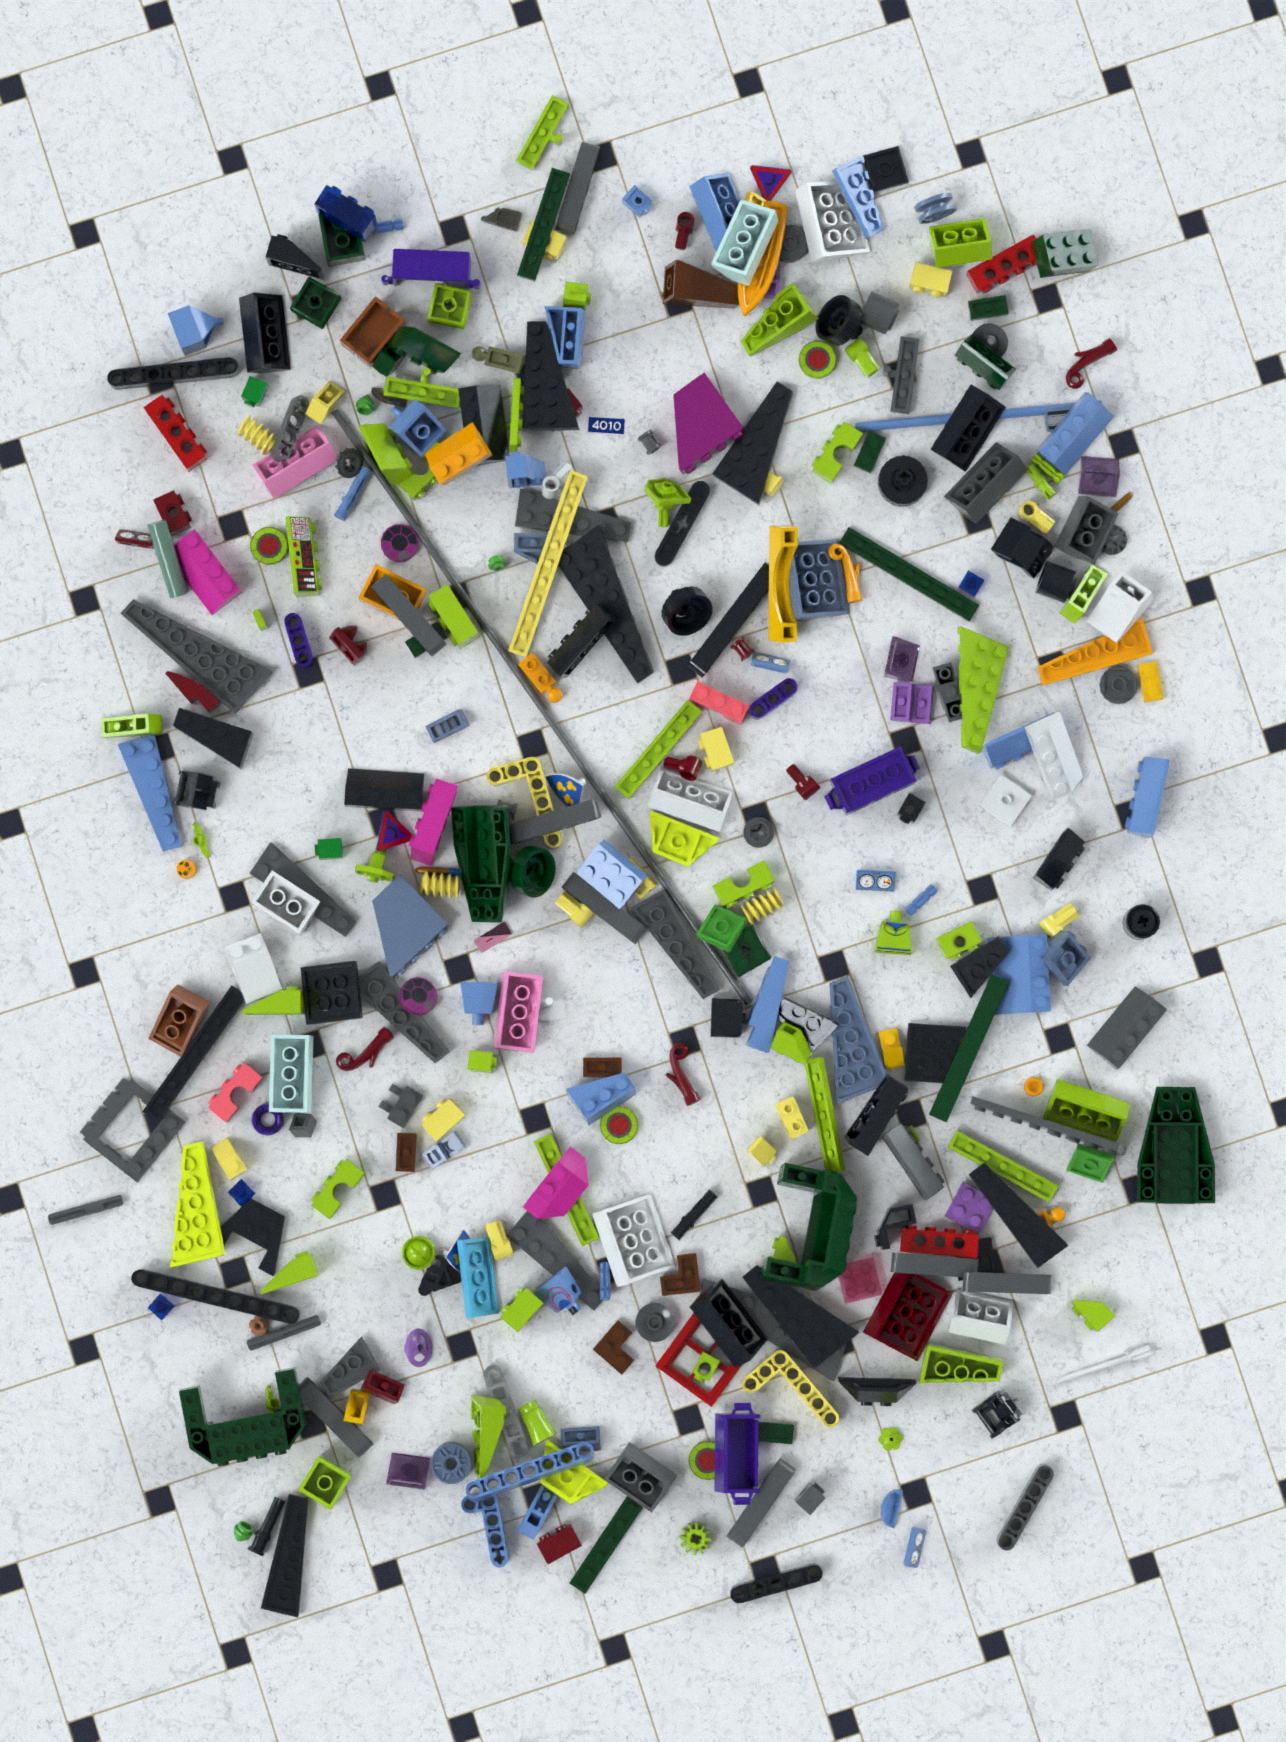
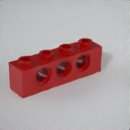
M1034 234L993 256L991 260H986L967 271L966 276L977 294L980 292L985 294L993 289V285L997 283L1001 285L1007 282L1009 276L1013 274L1018 276L1025 272V268L1029 265L1033 267L1037 265L1031 242L1036 239ZM1025 253L1028 259L1022 261L1018 258V254ZM1008 262L1011 265V269L1005 270L1001 264ZM991 271L995 277L988 279L985 276V272Z
M160 395L143 408L187 471L190 472L207 460L205 454L208 452L201 443L198 445L195 442L196 435L192 429L189 428L187 430L183 425L186 421L180 413L176 414L172 408L175 405L170 398L165 399L163 395ZM164 413L171 414V418L168 421L161 420ZM180 428L182 429L181 435L173 436V430ZM185 444H192L193 448L190 452L183 451Z
M906 1225V1228L901 1230L900 1252L977 1258L979 1235H975V1231L964 1230L963 1234L956 1233V1229L944 1228V1232H938L936 1227H925V1230H917V1226ZM923 1234L926 1242L923 1245H917L914 1241L916 1235ZM936 1236L944 1237L945 1244L942 1247L935 1246L934 1238ZM957 1237L964 1240V1246L961 1249H957L953 1245V1241Z

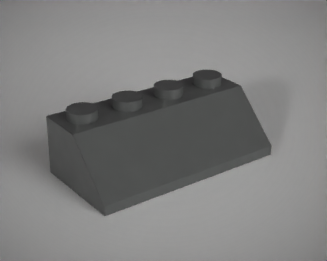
M995 442L944 497L967 519L977 524L1025 474L1028 468L1018 455Z
M1134 986L1086 1046L1118 1070L1167 1009L1153 997Z
M900 1123L881 1137L923 1200H928L944 1188L943 1183L945 1181L939 1172L935 1174L932 1169L934 1165L929 1157L924 1158L921 1153L923 1148L917 1140L915 1142L910 1137L912 1132L907 1125L903 1126Z

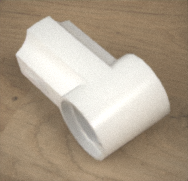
M562 462L550 476L544 478L541 492L545 498L554 499L557 497L558 492L565 485L569 470L574 471L571 465ZM551 485L554 489H548L546 486Z

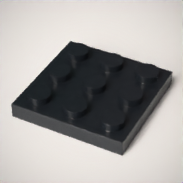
M357 961L300 967L306 1025L363 1018Z
M908 1023L904 1081L943 1083L966 1032V1027Z

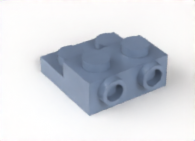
M1059 931L1049 944L1050 950L1042 958L1043 962L1064 986H1069L1090 960V956L1086 953V948L1075 940V935L1070 931Z

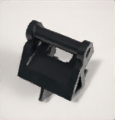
M179 771L180 779L173 805L207 810V807L215 809V794L217 788H220L221 783L213 781V776L197 772ZM192 777L188 801L183 802L187 779Z
M442 1255L435 1256V1259L441 1262L440 1267L431 1265L427 1268L418 1288L421 1296H427L431 1291L435 1292L461 1282L459 1271L455 1270Z
M999 1390L972 1409V1412L978 1415L990 1432L989 1436L992 1439L1020 1421L1019 1417L1022 1415L1015 1405L1018 1399L1012 1400L1007 1392L1002 1394ZM990 1410H993L1000 1420L995 1426L986 1415Z

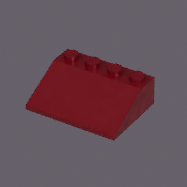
M894 1272L863 1333L918 1361L953 1293L919 1274Z

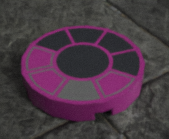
M395 524L387 528L381 538V549L384 555L394 562L408 561L417 553L419 547L415 531L404 524Z
M411 978L401 987L399 993L400 1003L409 1013L411 1012L418 1016L426 1015L437 1003L438 995L435 987L424 978Z

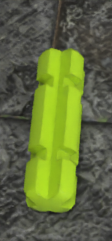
M1036 453L1032 457L1031 462L1038 465V468L1049 477L1052 476L1056 483H1060L1064 478V474L1057 471L1056 467L1046 459L1043 460V457Z

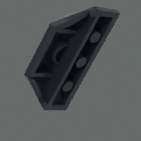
M838 1377V1382L857 1402H861L862 1406H872V1402H880V1406H892V1403H897L916 1384V1379Z

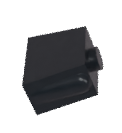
M712 998L710 1037L739 1038L741 1036L742 1024L746 1025V1013H742L743 1003L740 999Z

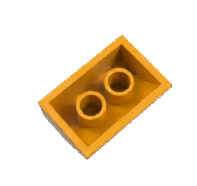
M472 422L425 452V455L440 485L445 486L491 457L492 453Z
M375 564L358 597L359 601L399 620L371 587L386 574L419 611L427 589Z

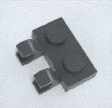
M392 1083L389 1091L399 1096V1100L394 1107L382 1100L378 1107L390 1113L387 1119L404 1128L424 1095L409 1086H406L405 1090Z

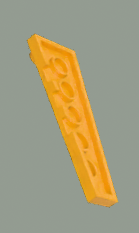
M1143 618L1136 620L1118 643L1104 635L1038 666L1037 670L1042 686L1152 655L1153 652Z

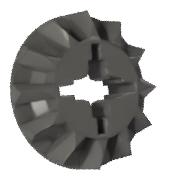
M345 448L343 452H339L340 456L336 458L337 465L335 467L338 470V474L342 477L352 478L359 473L363 459L358 450ZM346 459L350 460L349 463L351 467L347 466Z
M1113 525L1109 535L1112 537L1118 535L1115 540L1116 545L1112 542L1104 544L1101 550L1108 555L1119 554L1127 544L1125 531L1120 526Z
M755 817L746 823L743 831L744 838L749 845L762 848L772 841L774 828L767 819ZM762 825L761 831L767 834V836L760 835L758 840H756V834L750 830H757Z

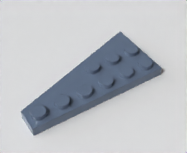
M848 976L829 983L831 1020L839 1023L832 1032L836 1105L877 1089L887 1074Z

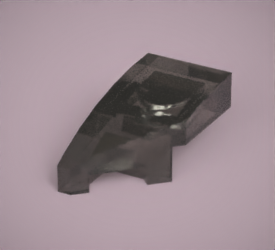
M498 207L489 215L481 217L482 222L517 232L522 213Z
M372 387L371 393L379 401L390 405L406 407L407 400L383 396V388Z

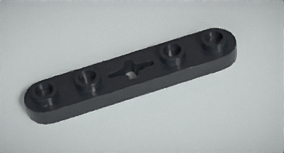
M697 481L688 492V495L691 497L690 503L681 505L655 552V562L659 566L667 567L673 562L709 496L710 487L706 482ZM687 515L688 517L685 522L687 527H682L679 533H677L679 527L677 521H682Z

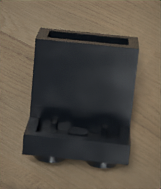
M1010 517L991 550L997 557L1020 567L1029 577L1034 579L1041 571L1046 559L1051 555L1054 546L1044 536L1031 531L1032 528Z
M913 1204L887 1209L876 1230L877 1235H874L876 1247H880V1250L890 1249L886 1229L917 1223ZM908 1210L909 1220L885 1225L891 1212Z

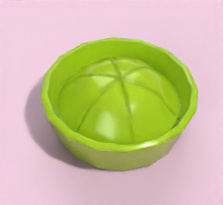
M414 1236L403 1245L402 1258L405 1264L412 1269H425L434 1261L435 1247L426 1237Z

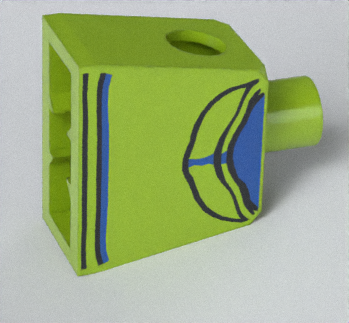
M890 911V921L881 922L874 953L912 954L909 923H901V911Z

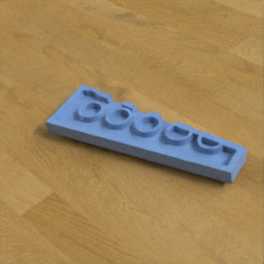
M153 735L118 744L162 851L182 847L156 736Z

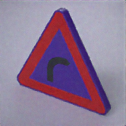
M757 165L750 166L759 191L766 201L773 199L791 174L790 169Z
M388 810L383 811L376 847L377 851L410 842L412 836Z

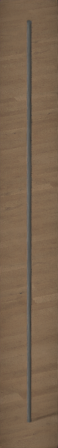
M338 409L334 410L332 415L355 448L361 453L364 461L415 531L420 541L693 931L697 934L700 929L699 924ZM700 940L744 1004L748 1005L752 1002L715 947Z

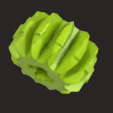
M698 1521L695 1522V1528H692L691 1523H688L687 1525L690 1530L682 1528L686 1535H679V1539H686L680 1545L683 1547L688 1544L685 1550L687 1553L693 1548V1555H696V1549L699 1548L700 1553L703 1554L702 1546L707 1549L710 1548L709 1544L705 1543V1541L710 1542L712 1538L705 1536L709 1535L711 1531L706 1530L703 1532L706 1525L703 1524L701 1528H698ZM695 1533L697 1536L700 1535V1542H691L690 1538H693L692 1534Z

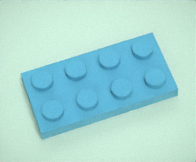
M489 1237L457 1241L466 1318L499 1314Z

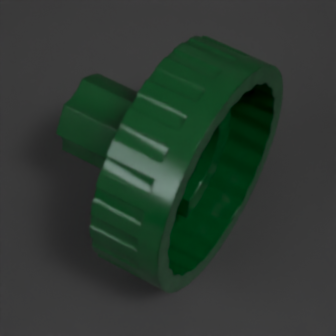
M536 846L522 848L515 855L514 859H511L509 877L512 888L517 893L528 897L536 898L542 896L550 888L555 877L556 865L553 855L548 850Z

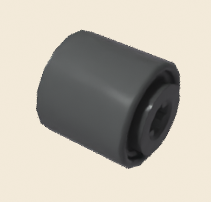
M871 291L862 310L860 324L886 334L888 330H891L898 315L899 303Z

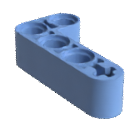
M466 1495L461 1502L462 1510L466 1513L482 1511L491 1562L497 1568L504 1567L508 1562L509 1555L497 1495L493 1496L495 1499L493 1505H486L484 1500L475 1502L476 1506L473 1509L465 1507V1501L469 1499ZM491 1514L498 1517V1522L494 1525L489 1524L487 1521V1517ZM499 1534L502 1541L494 1544L491 1541V1536ZM503 1546L504 1549H500V1554L505 1556V1558L502 1560V1563H499L498 1560L494 1559L497 1557V1549L493 1551L492 1548Z

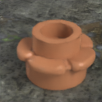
M256 1316L249 1322L252 1334L263 1335L266 1333V1328L268 1327L266 1319Z

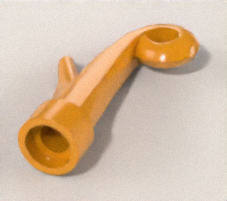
M832 544L828 550L829 556L833 560L842 559L848 603L862 601V593L859 590V570L861 564L858 562L854 569L847 549L841 544ZM835 550L839 551L840 554L836 555Z

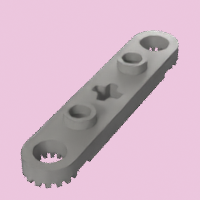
M496 1365L488 1366L484 1370L483 1377L490 1397L499 1399L507 1409L511 1408L512 1410L509 1413V1417H504V1425L502 1427L509 1451L515 1458H523L529 1451V1445L503 1372ZM492 1369L496 1370L499 1374L498 1379L494 1381L490 1380L487 1376L488 1372ZM516 1443H522L525 1446L522 1454L514 1452L513 1447Z

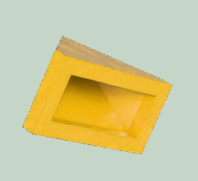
M350 1390L343 1421L364 1424L369 1393Z

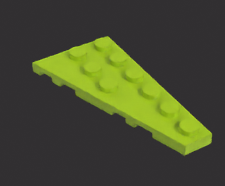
M960 626L957 629L958 634H960L958 652H960L959 690L960 694H962V704H960L962 711L961 747L979 754L982 752L1009 647Z

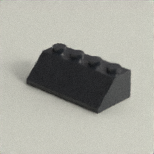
M251 293L240 297L239 304L247 373L263 374L291 370L283 296Z
M971 384L930 450L966 472L1006 406Z
M475 385L458 388L463 428L473 422L492 453L491 457L477 466L506 461L505 456H509V445L501 385Z
M599 604L591 605L585 612V618L582 621L579 619L573 626L574 631L570 635H565L560 643L562 645L558 650L555 648L549 654L548 658L550 659L547 663L558 676L567 678L616 621Z
M348 768L344 805L345 807L421 812L425 774Z
M720 1279L699 1295L690 1305V1309L735 1368L751 1361L768 1340L723 1279Z

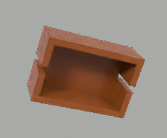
M375 296L342 336L340 343L371 368L380 351L393 340L399 326L405 327L406 321L394 310L391 309L390 311L389 306Z

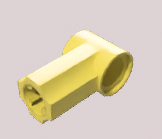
M1032 501L1024 502L1018 509L1019 517L1029 522L1044 535L1056 522L1040 510ZM1025 506L1032 509L1031 515L1024 513L1023 508Z
M566 891L554 903L581 928L594 915L587 906L579 903Z
M1068 903L1055 914L1049 915L1038 924L1050 939L1059 931H1062L1063 927L1074 921L1079 914L1074 906Z
M501 1220L485 1225L495 1260L498 1261L513 1256L514 1252L509 1239H507Z

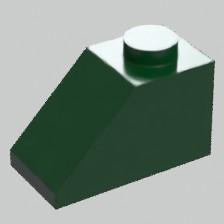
M392 341L380 351L372 365L374 369L385 377H389L405 358L394 353L395 350L390 347Z

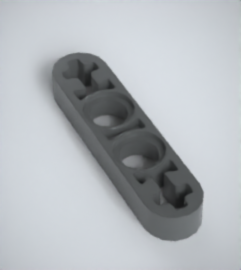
M303 395L294 397L290 401L273 444L271 456L277 462L289 459L306 417L305 413L310 405L308 398ZM291 416H294V417L296 418V420H297V424H296V425H293V424L291 423V421H290V417H291ZM285 432H288L290 435L289 442L284 438Z

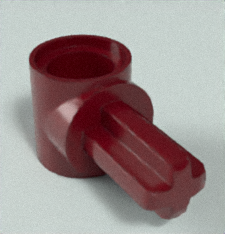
M682 212L677 218L675 230L678 233L675 248L678 250L686 249L688 236L693 231L694 217L689 212ZM686 218L691 221V224L683 226L680 221Z
M692 755L682 760L666 757L663 763L665 768L679 771L681 777L689 781L696 780L702 765L701 759Z
M795 764L786 769L788 775L797 784L795 786L796 791L805 801L821 789L810 775L805 777Z

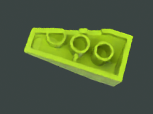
M794 283L788 285L774 297L775 301L768 309L764 310V315L761 319L753 324L741 340L750 357L804 330L819 319L811 304Z
M471 1394V1420L474 1419L476 1430L472 1431V1438H474V1443L477 1446L473 1450L475 1475L480 1479L485 1477L504 1425L506 1407L499 1399Z

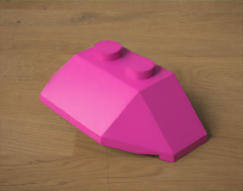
M570 1146L533 1192L523 1208L537 1219L565 1216L589 1186L586 1158Z

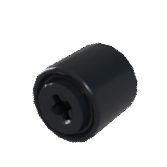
M1046 561L1035 593L1065 603L1073 592L1077 580L1076 571Z
M1136 905L1123 916V930L1132 939H1147L1159 929V914L1150 905ZM1140 916L1148 919L1145 927L1142 924H1138Z

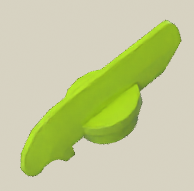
M194 822L192 824L194 827L193 832L196 835L193 837V843L201 848L206 858H209L211 854L201 826Z
M267 1385L265 1389V1406L269 1413L276 1412L279 1406V1400L273 1397L272 1393L274 1392L271 1390V1386Z

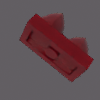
M357 626L337 627L329 639L355 666L366 653L367 642H352L357 632Z

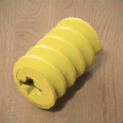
M249 415L241 424L238 435H244L245 441L250 440L251 446L256 444V450L262 449L261 453L266 455L272 450L275 442V433L268 435L269 428L263 431V423L256 426L258 419L250 421L252 415Z
M426 871L422 876L420 895L424 890L426 896H429L431 891H433L434 897H437L440 892L442 898L448 893L449 899H452L455 894L458 900L460 892L459 877L456 875L454 880H452L451 874H448L447 878L444 879L443 873H441L439 878H436L435 872L429 877L428 871Z
M775 888L772 889L773 895L766 891V898L760 894L759 901L752 898V905L748 901H745V908L741 905L751 925L754 924L753 918L761 921L760 915L768 918V911L774 915V908L779 912L781 911L783 903Z

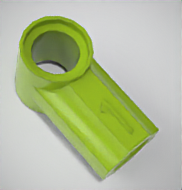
M862 338L857 339L844 348L848 357L857 364L866 378L872 376L880 369Z

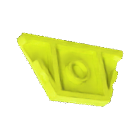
M652 810L650 811L652 850L654 854L689 867L719 840L716 836Z
M547 1440L544 1456L561 1449ZM565 1455L562 1458L564 1463H569L572 1460L570 1455ZM548 1461L543 1467L547 1470L552 1469L554 1463ZM584 1465L546 1477L539 1482L570 1505L608 1485V1482Z

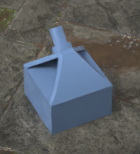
M190 305L168 313L179 345L185 356L205 349L213 329L223 325L222 318H215Z
M415 399L404 411L396 405L391 409L397 416V419L389 428L419 457H422L447 431L437 418Z

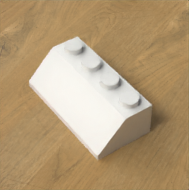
M1056 712L1024 727L1046 788L1054 800L1072 792L1083 777L1060 712Z
M661 767L647 807L720 832L733 792L698 779L695 781L686 780L678 772Z

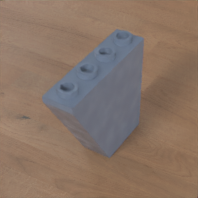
M401 875L395 878L372 900L389 975L392 978L395 976L399 978L406 971L404 968L409 963L414 964L420 958L418 954L423 949L427 951L434 944L432 941L437 936L441 938L448 931L446 928L448 924Z

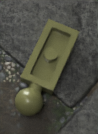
M477 346L472 350L473 359L476 361H483L485 359L484 365L518 374L522 373L525 355L490 346L488 352L482 346Z

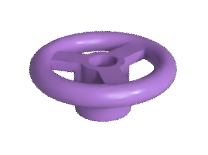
M420 1328L414 1329L409 1333L404 1345L406 1356L413 1366H425L432 1355L430 1336L425 1330ZM421 1335L425 1339L426 1349L421 1343ZM417 1354L425 1356L422 1361H416L414 1357Z

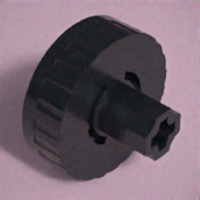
M838 295L830 299L823 306L818 315L819 319L816 320L815 330L817 336L832 346H840L850 339H858L863 331L860 324L862 317L860 305L845 295Z
M901 455L891 458L880 470L878 476L879 492L888 503L894 506L906 507L913 505L922 498L926 491L928 482L927 472L917 459L910 456ZM905 477L908 479L906 480V482H903V480L899 478Z
M684 587L671 592L662 606L661 616L672 633L679 636H687L698 632L708 623L712 616L713 606L706 594L698 587Z

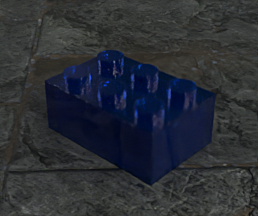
M326 185L314 203L316 212L353 236L366 242L377 225L374 211L368 206L363 208L358 205V201L355 198L342 195V191L333 185L332 187Z

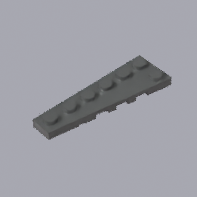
M520 489L515 527L549 531L559 500L547 499L541 494ZM580 506L577 507L569 534L583 536L597 525H600L604 539L628 542L631 522Z
M270 842L250 874L264 883L270 872L274 871L320 901V904L313 916L346 937L356 921Z
M665 889L631 907L702 999L720 990Z
M379 961L359 976L361 997L436 1064L450 1052L422 1015H414V1013H409L403 1008L399 999L400 987Z
M526 1211L506 1236L550 1274L554 1275L566 1266L581 1290L578 1298L595 1311L603 1301L600 1299V1287L543 1219H537Z

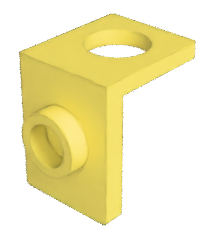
M769 471L763 491L774 497L784 484L783 478L781 476L777 477Z

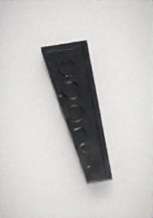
M293 1494L288 1496L261 1609L297 1618L299 1616L308 1498Z

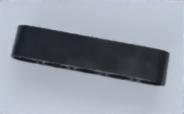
M810 1563L736 1584L730 1590V1597L735 1603L755 1600L818 1582L822 1578L823 1571L818 1564ZM811 1568L819 1570L817 1577L811 1578L808 1575ZM798 1573L800 1575L799 1582L792 1583L789 1579L790 1575ZM774 1578L782 1581L779 1588L771 1586V1581ZM757 1583L763 1586L762 1592L758 1594L752 1591L753 1585ZM736 1589L744 1591L742 1598L737 1599L733 1596Z

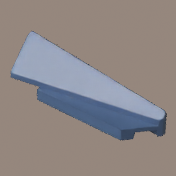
M774 956L771 966L768 967L746 1022L747 1026L752 1027L746 1046L765 1053H769L789 966L787 960Z

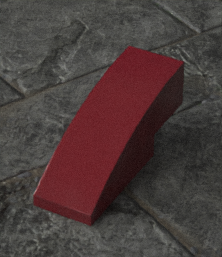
M170 671L165 673L191 704L198 699L209 713L221 705L211 692L192 679Z

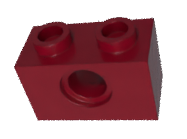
M173 490L153 499L162 520L166 519L171 537L191 528L189 522L192 519L189 512H184L181 506L185 503L180 494L176 495ZM176 508L179 510V514L176 517L169 516L171 509Z

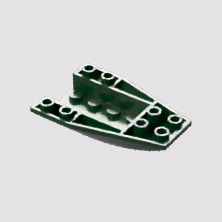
M508 805L451 807L453 844L471 921L501 923L510 885L511 846Z
M1156 1087L1137 1162V1203H1215V1163L1195 1087Z

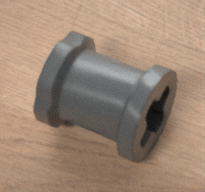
M652 430L638 437V441L642 442L646 448L647 455L654 453L662 446L652 435Z

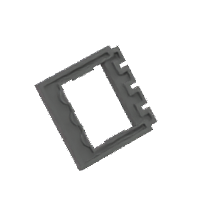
M122 1078L115 1087L120 1092L119 1095L112 1091L103 1102L108 1109L105 1110L100 1106L91 1117L96 1124L93 1125L88 1121L80 1133L85 1136L83 1140L138 1183L186 1122L168 1109L163 1116V1120L129 1162L124 1160L122 1155L108 1144L105 1145L98 1138L133 1094L139 1097L146 1105L153 1095L134 1080L127 1081L125 1078Z

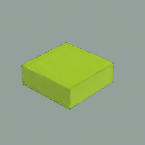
M260 609L254 610L252 613L260 631L268 629Z

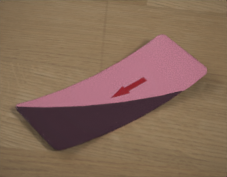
M502 922L475 939L474 942L480 952L483 953L512 935L506 923Z

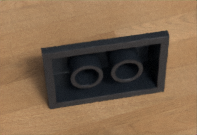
M1066 828L1033 876V879L1051 891L1054 888L1058 889L1064 881L1061 878L1065 872L1069 873L1074 866L1072 861L1075 856L1080 857L1084 851L1083 844L1085 841L1071 829Z

